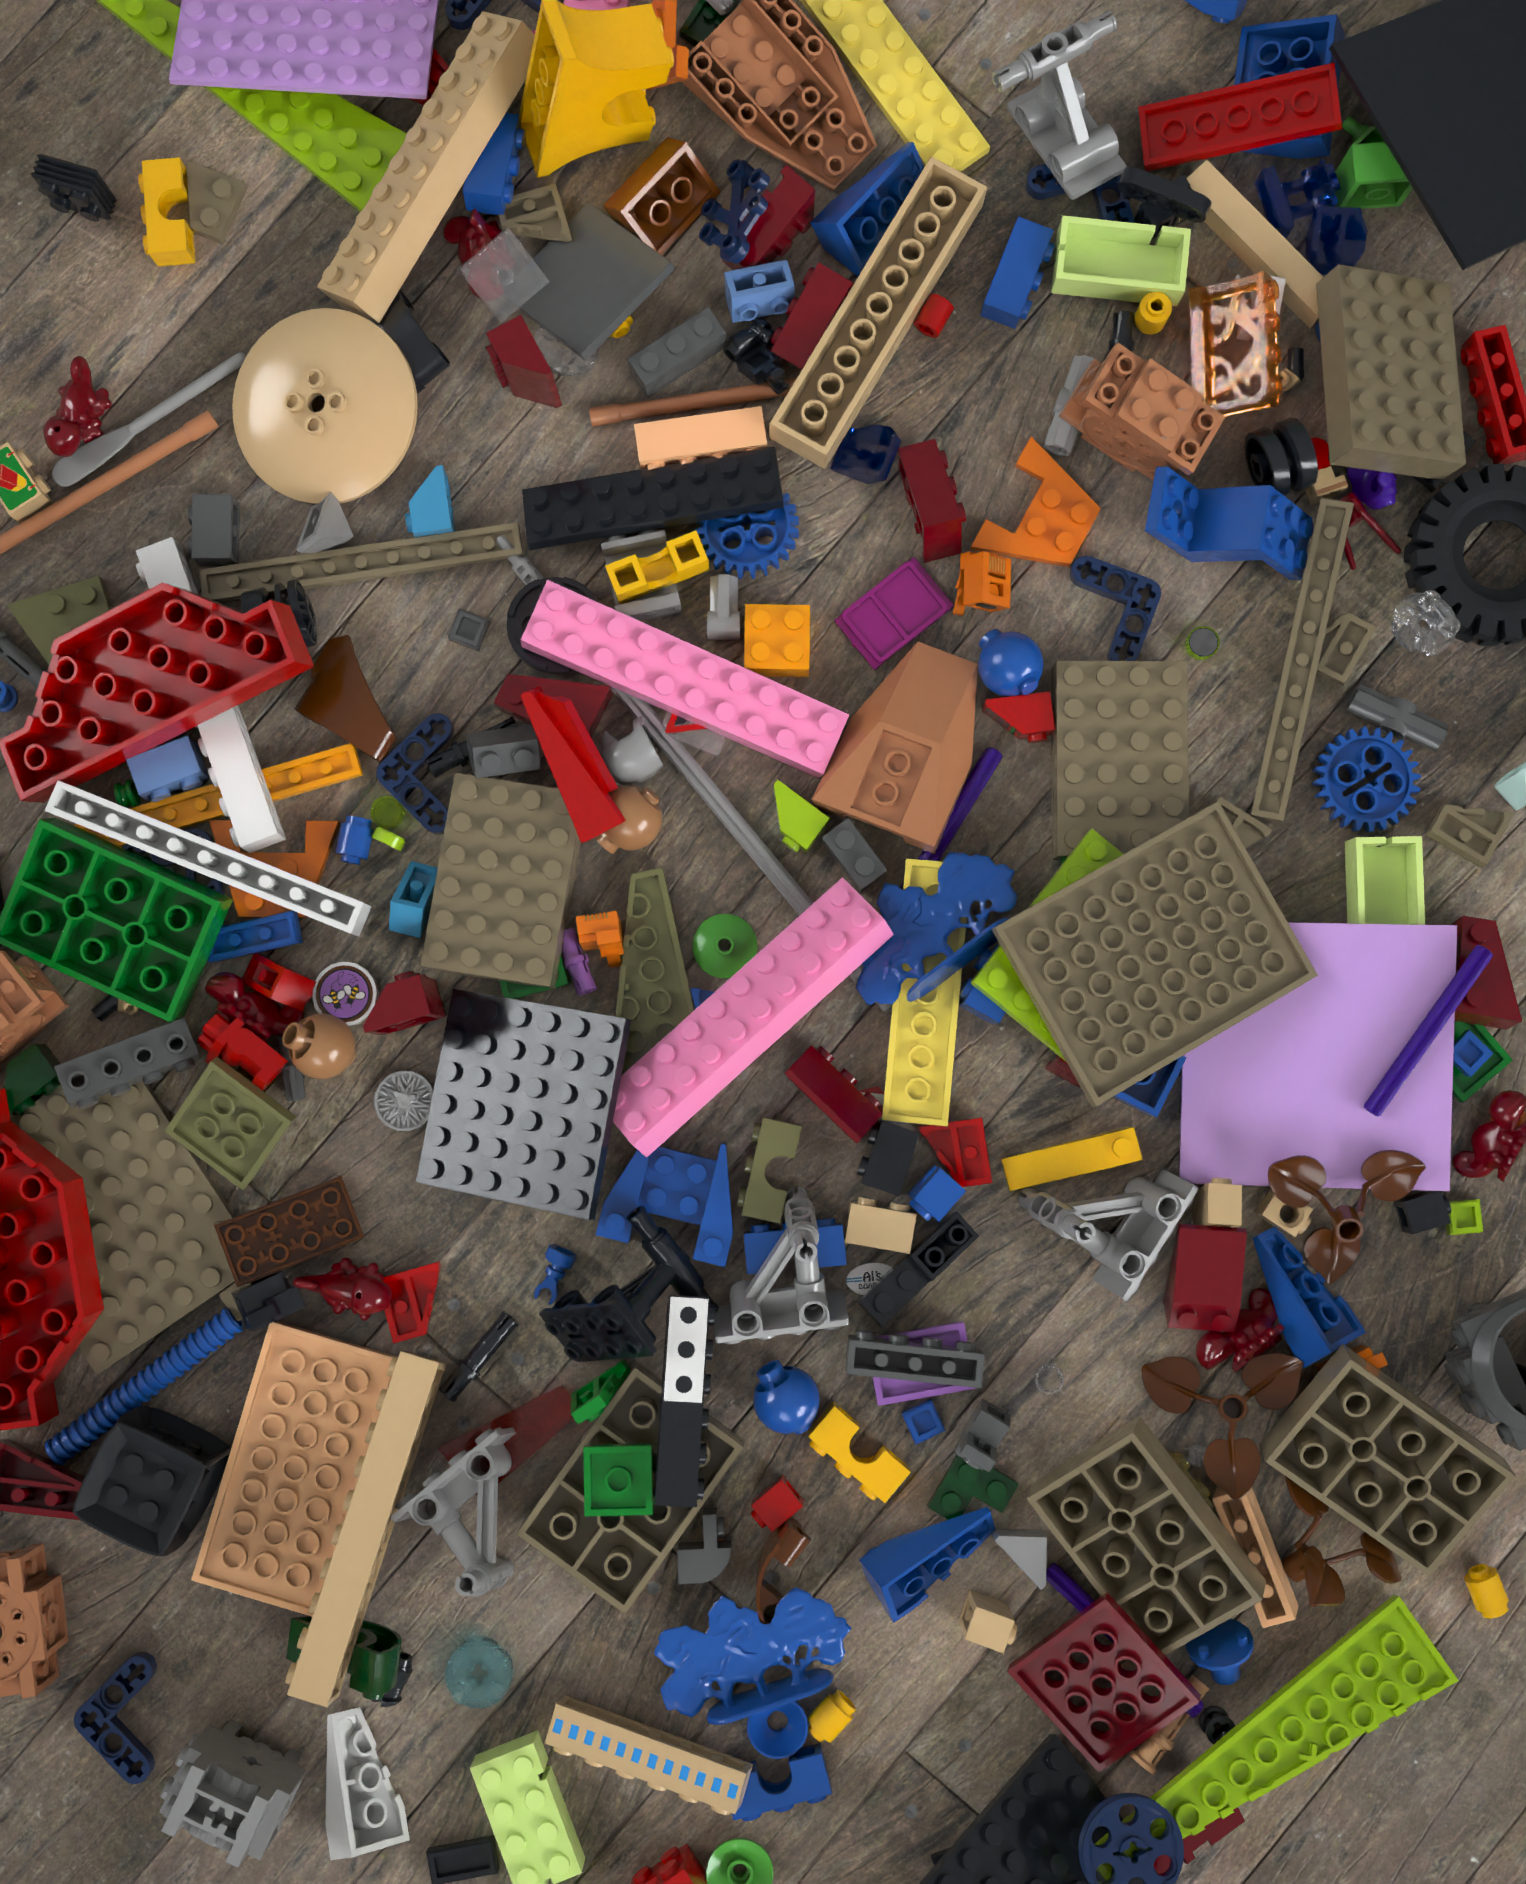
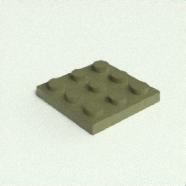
M216 1057L209 1063L164 1132L244 1191L253 1181L297 1116L220 1058Z

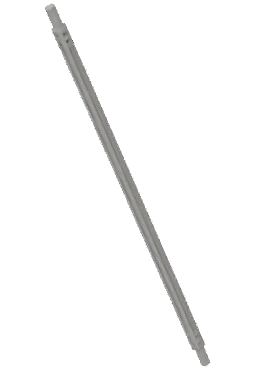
M504 535L499 536L495 540L502 550L514 548ZM515 555L507 558L513 565L512 570L525 585L537 579H544L527 557ZM611 687L635 718L643 716L646 722L643 728L800 916L813 904L807 894L673 733H665L667 726L652 707L643 700ZM862 964L849 975L856 985L863 969ZM875 1002L883 1013L892 1006V1004Z

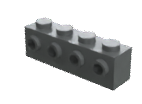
M182 1018L58 1064L54 1068L71 1108L78 1106L79 1109H85L99 1102L97 1098L107 1094H111L112 1097L120 1096L129 1092L131 1085L141 1081L144 1082V1085L159 1081L163 1078L162 1073L173 1069L176 1072L188 1070L195 1066L194 1061L199 1060L200 1056L186 1020Z
M856 1330V1335H848L845 1361L846 1374L982 1388L985 1354L981 1349L976 1348V1343L956 1341V1346L942 1345V1339L923 1337L922 1342L909 1341L910 1336L902 1334H889V1339L876 1338V1332Z

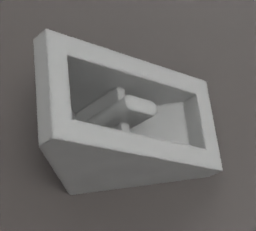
M331 492L319 504L311 507L296 548L300 553H317L338 549L354 537L338 499Z
M996 1529L992 1533L995 1542L1042 1590L1046 1586L1047 1537L1043 1530Z

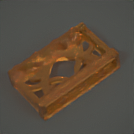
M1265 271L1204 288L1202 286L1189 288L1192 387L1204 395L1202 401L1224 416L1279 406V395L1283 391L1282 381L1278 375V363L1281 362V349L1277 344L1280 318L1276 312L1279 287L1277 281ZM1256 291L1258 296L1257 307L1254 309L1249 308V304L1252 301L1249 298L1241 305L1240 312L1237 311L1241 297L1247 292ZM1231 297L1229 307L1214 305L1215 300ZM1234 323L1245 329L1254 340L1251 349L1236 369L1228 360L1215 355V348L1221 346L1228 339L1233 330ZM1220 325L1223 331L1220 335L1215 336V326ZM1224 366L1228 376L1225 377V374L1222 372L1216 378V368ZM1255 376H1260L1261 389L1253 396H1245L1241 392L1239 384L1243 381L1248 387L1254 388L1252 386V379ZM1231 390L1237 398L1217 403L1218 398L1226 395Z

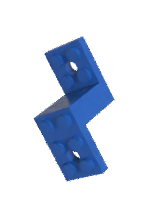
M1164 466L1156 467L1145 531L1190 562L1262 560L1289 580H1302L1303 571L1306 568L1308 559V542L1313 534V518L1271 485L1198 489L1174 470Z

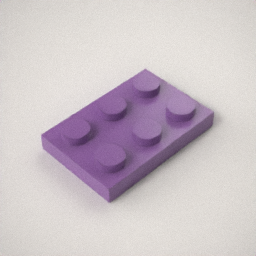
M963 1321L891 1333L910 1336L909 1341L922 1342L923 1337L938 1338L943 1340L942 1345L956 1346V1341H967ZM889 1334L876 1336V1338L889 1339ZM873 1377L878 1406L976 1389L973 1387Z

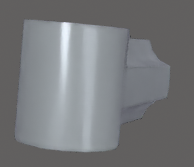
M729 574L711 576L710 611L707 613V639L740 640L738 577Z

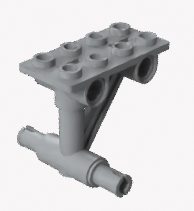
M1110 10L1105 11L1087 23L1078 21L1059 32L1047 34L1042 41L1020 52L1016 57V61L993 71L991 74L994 86L998 87L1000 93L1022 80L1033 81L1041 76L1039 86L1009 101L1007 109L1071 200L1122 174L1126 168V164L1118 154L1119 142L1115 131L1107 123L1100 127L1096 124L1085 108L1084 90L1077 78L1071 76L1068 61L1089 51L1093 42L1109 33L1117 31V22L1115 16H1111L1112 12Z
M1162 1169L1153 1183L1142 1177L1131 1179L1125 1187L1124 1194L1064 1203L1049 1193H1037L1032 1188H1025L1021 1192L1027 1196L1024 1198L1019 1195L1018 1202L1021 1207L1028 1210L1029 1215L1034 1220L1059 1236L1071 1239L1088 1250L1090 1255L1101 1263L1093 1280L1123 1300L1128 1301L1131 1295L1138 1290L1140 1281L1148 1268L1157 1260L1158 1252L1167 1238L1174 1233L1176 1224L1184 1211L1193 1203L1198 1187ZM1125 1215L1113 1235L1106 1231L1102 1232L1087 1222L1088 1220Z
M797 1186L798 1193H795L794 1187L788 1190L786 1195L787 1203L784 1209L787 1228L753 1280H741L733 1284L729 1293L730 1304L718 1306L719 1309L715 1313L714 1321L716 1343L736 1344L742 1340L753 1338L767 1340L775 1335L789 1333L792 1335H802L811 1330H836L841 1326L849 1325L843 1289L825 1290L824 1276L820 1273L816 1245L819 1241V1232L814 1206L807 1198L808 1195L804 1188ZM794 1254L797 1275L794 1278L795 1286L771 1289Z
M498 1427L495 1430L490 1428L475 1439L476 1447L468 1452L463 1450L455 1455L448 1462L451 1466L448 1470L441 1474L438 1471L422 1483L424 1489L416 1495L411 1493L395 1505L398 1511L390 1516L394 1523L413 1518L418 1524L423 1526L430 1525L437 1536L441 1535L465 1569L463 1574H461L462 1576L458 1577L455 1582L457 1592L464 1597L482 1596L492 1589H497L507 1582L508 1577H511L514 1572V1566L509 1559L496 1557L498 1477L507 1474L512 1465L511 1455L503 1444L516 1434L513 1427L505 1429ZM487 1459L490 1462V1468L487 1466ZM477 1494V1531L475 1541L460 1520L462 1516L459 1513V1508Z

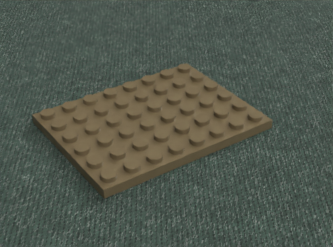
M1219 801L991 929L1092 1107H1097L1318 976Z
M143 1081L131 1085V1090L120 1096L112 1097L111 1094L99 1097L97 1098L99 1101L97 1104L85 1109H79L78 1106L71 1108L62 1086H60L50 1095H44L35 1101L36 1105L26 1109L22 1116L16 1114L10 1118L15 1125L83 1177L104 1310L78 1348L96 1375L103 1373L235 1283L214 1225L236 1216L195 1154L164 1132L172 1119L149 1084L144 1085Z

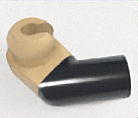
M1294 347L1288 349V366L1280 373L1276 372L1273 376V384L1276 390L1289 391L1304 378L1303 348Z
M109 994L91 1011L98 1020L103 1022L114 1011L134 1015L140 1008Z

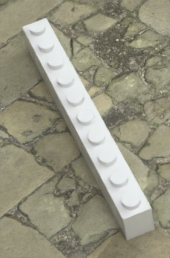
M173 537L136 550L140 561L136 563V568L142 581H147L149 589L164 582L199 595L183 548ZM239 705L195 726V728L198 727L202 737L198 739L200 750L205 757H209L212 768L208 769L209 776L214 786H219L222 798H219L220 807L224 815L230 817L233 825L229 832L235 846H240L248 853H252L286 840Z
M57 780L45 808L46 812L358 937L372 907Z

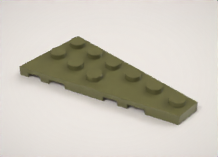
M99 576L6 604L49 665L53 656L50 650L54 639L111 610L103 579ZM127 761L120 764L122 768L129 769Z
M663 867L633 873L630 876L627 918L623 941L624 954L622 955L615 1015L616 1017L632 1020L622 1075L694 1011Z

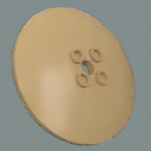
M320 308L291 315L272 326L258 339L245 357L239 370L233 393L232 409L234 429L239 446L255 473L267 485L289 498L304 503L319 504L330 492L338 499L339 503L358 499L373 491L389 478L404 458L410 446L417 421L418 405L415 380L409 363L400 347L383 329L358 314L340 309ZM317 396H323L325 399V406L320 412H314L312 409V402Z

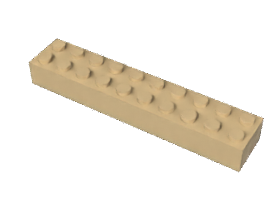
M482 11L480 16L473 22L470 33L464 43L457 49L455 58L447 71L440 77L437 88L431 98L424 104L422 113L414 126L407 132L405 141L397 154L391 159L381 181L374 187L372 196L366 206L357 215L354 226L348 236L341 242L339 251L330 266L323 272L322 279L317 288L343 309L377 323H380L526 80L535 34L522 20Z
M930 157L771 420L769 427L770 439L826 469L983 207L987 186L934 157Z
M400 1351L398 1357H392L387 1371V1376H390L391 1380L388 1389H382L376 1405V1409L380 1410L377 1422H372L368 1428L365 1442L369 1443V1447L365 1457L360 1456L354 1471V1476L358 1477L354 1490L348 1491L343 1504V1510L347 1511L344 1522L342 1524L338 1523L331 1541V1544L336 1545L331 1559L326 1558L320 1574V1579H323L324 1583L320 1593L315 1592L308 1613L313 1614L308 1628L304 1627L300 1634L297 1648L301 1649V1653L297 1662H292L286 1676L285 1683L290 1685L287 1692L288 1696L328 1707L339 1697L354 1651V1645H356L395 1524L390 1516L398 1511L395 1505L404 1497L447 1363L405 1351Z

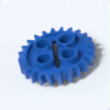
M788 493L783 494L784 507L768 510L764 514L753 512L735 515L733 518L723 517L696 522V525L700 527L696 530L703 548L706 550L705 553L708 561L714 559L713 565L715 570L725 565V574L730 575L733 570H737L738 578L742 579L744 572L749 571L751 578L755 579L756 570L760 569L767 576V566L771 565L778 570L780 569L778 558L786 561L789 560V554L786 549L795 550L796 548L795 541L791 538L799 537V529L795 528V526L799 525V517L794 515L796 513L795 504L788 505L790 502ZM772 522L776 523L774 526L769 525ZM750 524V530H744V525ZM763 536L773 538L772 542L766 545H761L757 541ZM731 540L741 542L740 546L735 549L725 547Z
M1362 727L1359 729L1358 736L1353 729H1350L1346 732V739L1340 734L1334 738L1336 745L1328 743L1324 746L1325 751L1329 755L1320 754L1317 756L1316 759L1323 766L1313 768V772L1321 776L1313 781L1312 785L1321 787L1322 791L1318 792L1314 797L1325 799L1326 802L1320 807L1321 810L1328 808L1333 810L1329 820L1341 817V828L1352 822L1353 832L1359 831L1362 825H1364L1366 833L1373 832L1375 825L1379 831L1387 829V822L1391 825L1399 823L1397 815L1404 817L1409 814L1404 805L1412 806L1416 804L1417 801L1410 794H1415L1421 790V788L1412 785L1413 781L1421 778V775L1412 773L1411 769L1419 763L1408 761L1407 758L1413 751L1411 749L1402 752L1403 739L1396 743L1391 742L1392 732H1389L1382 738L1380 728L1378 727L1370 735L1367 727ZM1366 750L1375 754V765H1371L1366 761ZM1386 763L1390 765V769L1370 780L1366 785L1358 788L1347 797L1343 796L1342 792L1356 784L1368 774L1376 771ZM1339 768H1344L1348 771L1350 775L1348 783L1339 779ZM1385 777L1393 781L1395 785L1393 792H1389L1384 788L1383 780ZM1357 795H1362L1367 799L1368 807L1366 810L1360 809L1357 806Z

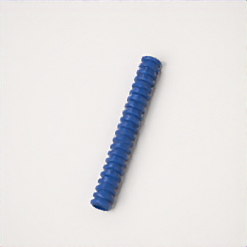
M227 1307L221 1310L222 1314L217 1313L213 1316V1321L209 1319L205 1322V1327L199 1326L196 1329V1333L191 1332L188 1334V1339L184 1338L180 1340L179 1345L172 1346L171 1352H164L163 1358H156L154 1364H148L146 1370L142 1369L137 1373V1376H132L129 1379V1383L124 1382L121 1384V1389L117 1388L112 1391V1395L105 1396L104 1402H97L95 1408H89L87 1414L83 1413L79 1416L78 1420H73L70 1423V1427H64L61 1433L58 1432L53 1435V1439L50 1438L45 1441V1451L49 1458L58 1465L67 1463L68 1459L75 1457L76 1452L83 1451L84 1446L91 1445L93 1440L101 1437V1433L105 1434L109 1431L110 1427L113 1428L123 1414L136 1407L143 1406V1402L151 1400V1395L156 1396L159 1394L160 1389L164 1390L168 1387V1383L175 1382L176 1376H183L185 1370L189 1371L193 1368V1364H199L201 1357L207 1358L210 1356V1351L215 1352L218 1350V1345L223 1346L226 1344V1339L234 1338L235 1332H242V1321H237Z

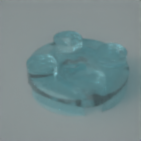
M473 1637L467 1639L455 1649L446 1665L445 1680L452 1699L458 1704L478 1709L492 1706L501 1701L513 1679V1662L507 1650L505 1652L498 1645V1642L492 1638ZM477 1664L482 1665V1670L488 1671V1675L484 1676L482 1681L476 1680V1677L471 1675V1671L475 1670Z

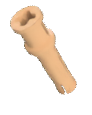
M1194 1675L1190 1676L1188 1681L1201 1694V1700L1210 1688ZM1185 1712L1142 1742L1137 1750H1132L1129 1755L1140 1766L1154 1775L1157 1771L1156 1765L1167 1750L1171 1751L1174 1748L1172 1740L1190 1715Z

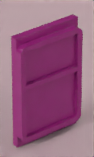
M913 557L844 610L834 622L849 639L852 646L858 650L875 671L954 608V605L929 576L926 569Z

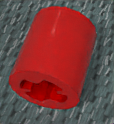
M930 294L914 320V326L924 335L937 338L954 311V306L946 298L938 294Z

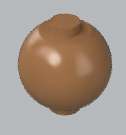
M633 785L620 786L608 793L626 821L595 837L597 842L612 854L618 848L633 851L649 845L657 837L662 825V811L658 805L659 797L648 787L642 789Z
M314 1014L308 1016L299 1023L292 1022L289 1024L283 1034V1045L288 1048L293 1065L302 1074L313 1079H330L341 1074L353 1063L356 1056L355 1038L350 1027L334 1015Z

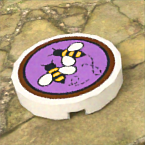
M343 961L331 964L320 972L315 980L316 984L312 994L314 1007L319 1014L334 1015L343 1020L348 1026L361 1024L368 1018L378 1000L379 990L375 978L367 969L357 963Z

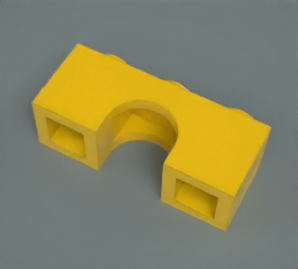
M180 157L142 161V174L138 175L140 190L144 194L145 204H141L140 211L147 230V235H143V247L146 255H150L158 267L196 263L193 231L185 219H167L168 212L173 206L189 202L186 166Z
M697 530L667 541L666 547L656 554L644 558H637L636 554L605 565L618 603L621 605L709 571V561Z
M833 1401L808 1430V1437L811 1439L809 1445L821 1456L824 1457L826 1454H829L837 1461L834 1465L835 1468L846 1478L849 1479L853 1475L860 1481L862 1485L859 1488L870 1499L875 1501L878 1497L886 1503L911 1473L909 1466L884 1444L871 1457L862 1458L856 1456L850 1450L849 1445L854 1434L860 1429L859 1423Z

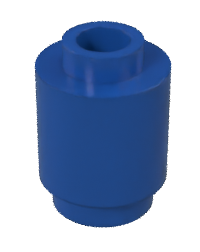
M346 816L345 823H341L335 851L336 854L341 855L340 861L360 865L361 859L368 860L372 841L371 837L374 829H371V820Z

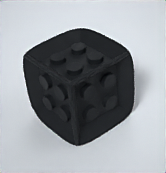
M148 1406L136 1407L123 1414L104 1439L78 1491L73 1513L88 1526L129 1547L150 1555L168 1556L187 1541L190 1533L203 1516L223 1476L231 1447L217 1436L169 1412Z

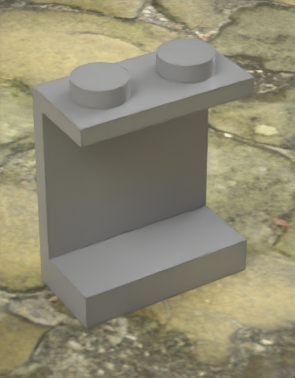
M658 529L641 531L638 536L626 538V535L612 536L607 539L608 542L601 543L606 565L634 554H636L637 558L656 554L666 547L667 540L665 530L658 531ZM676 584L619 605L611 585L615 610L636 620L644 621L682 612Z

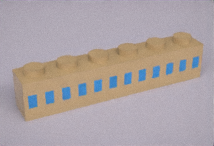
M566 1695L555 1705L545 1744L553 1746V1750L559 1754L580 1756L585 1758L584 1761L591 1766L612 1768L616 1770L617 1775L626 1779L639 1778L647 1781V1785L652 1789L659 1791L671 1790L679 1793V1797L684 1801L691 1803L703 1802L711 1805L713 1811L723 1815L736 1814L742 1805L753 1766L749 1762Z

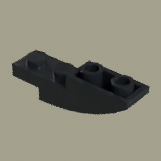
M955 1212L917 1244L910 1254H906L857 1303L879 1327H883L922 1288L940 1275L979 1235L958 1212Z

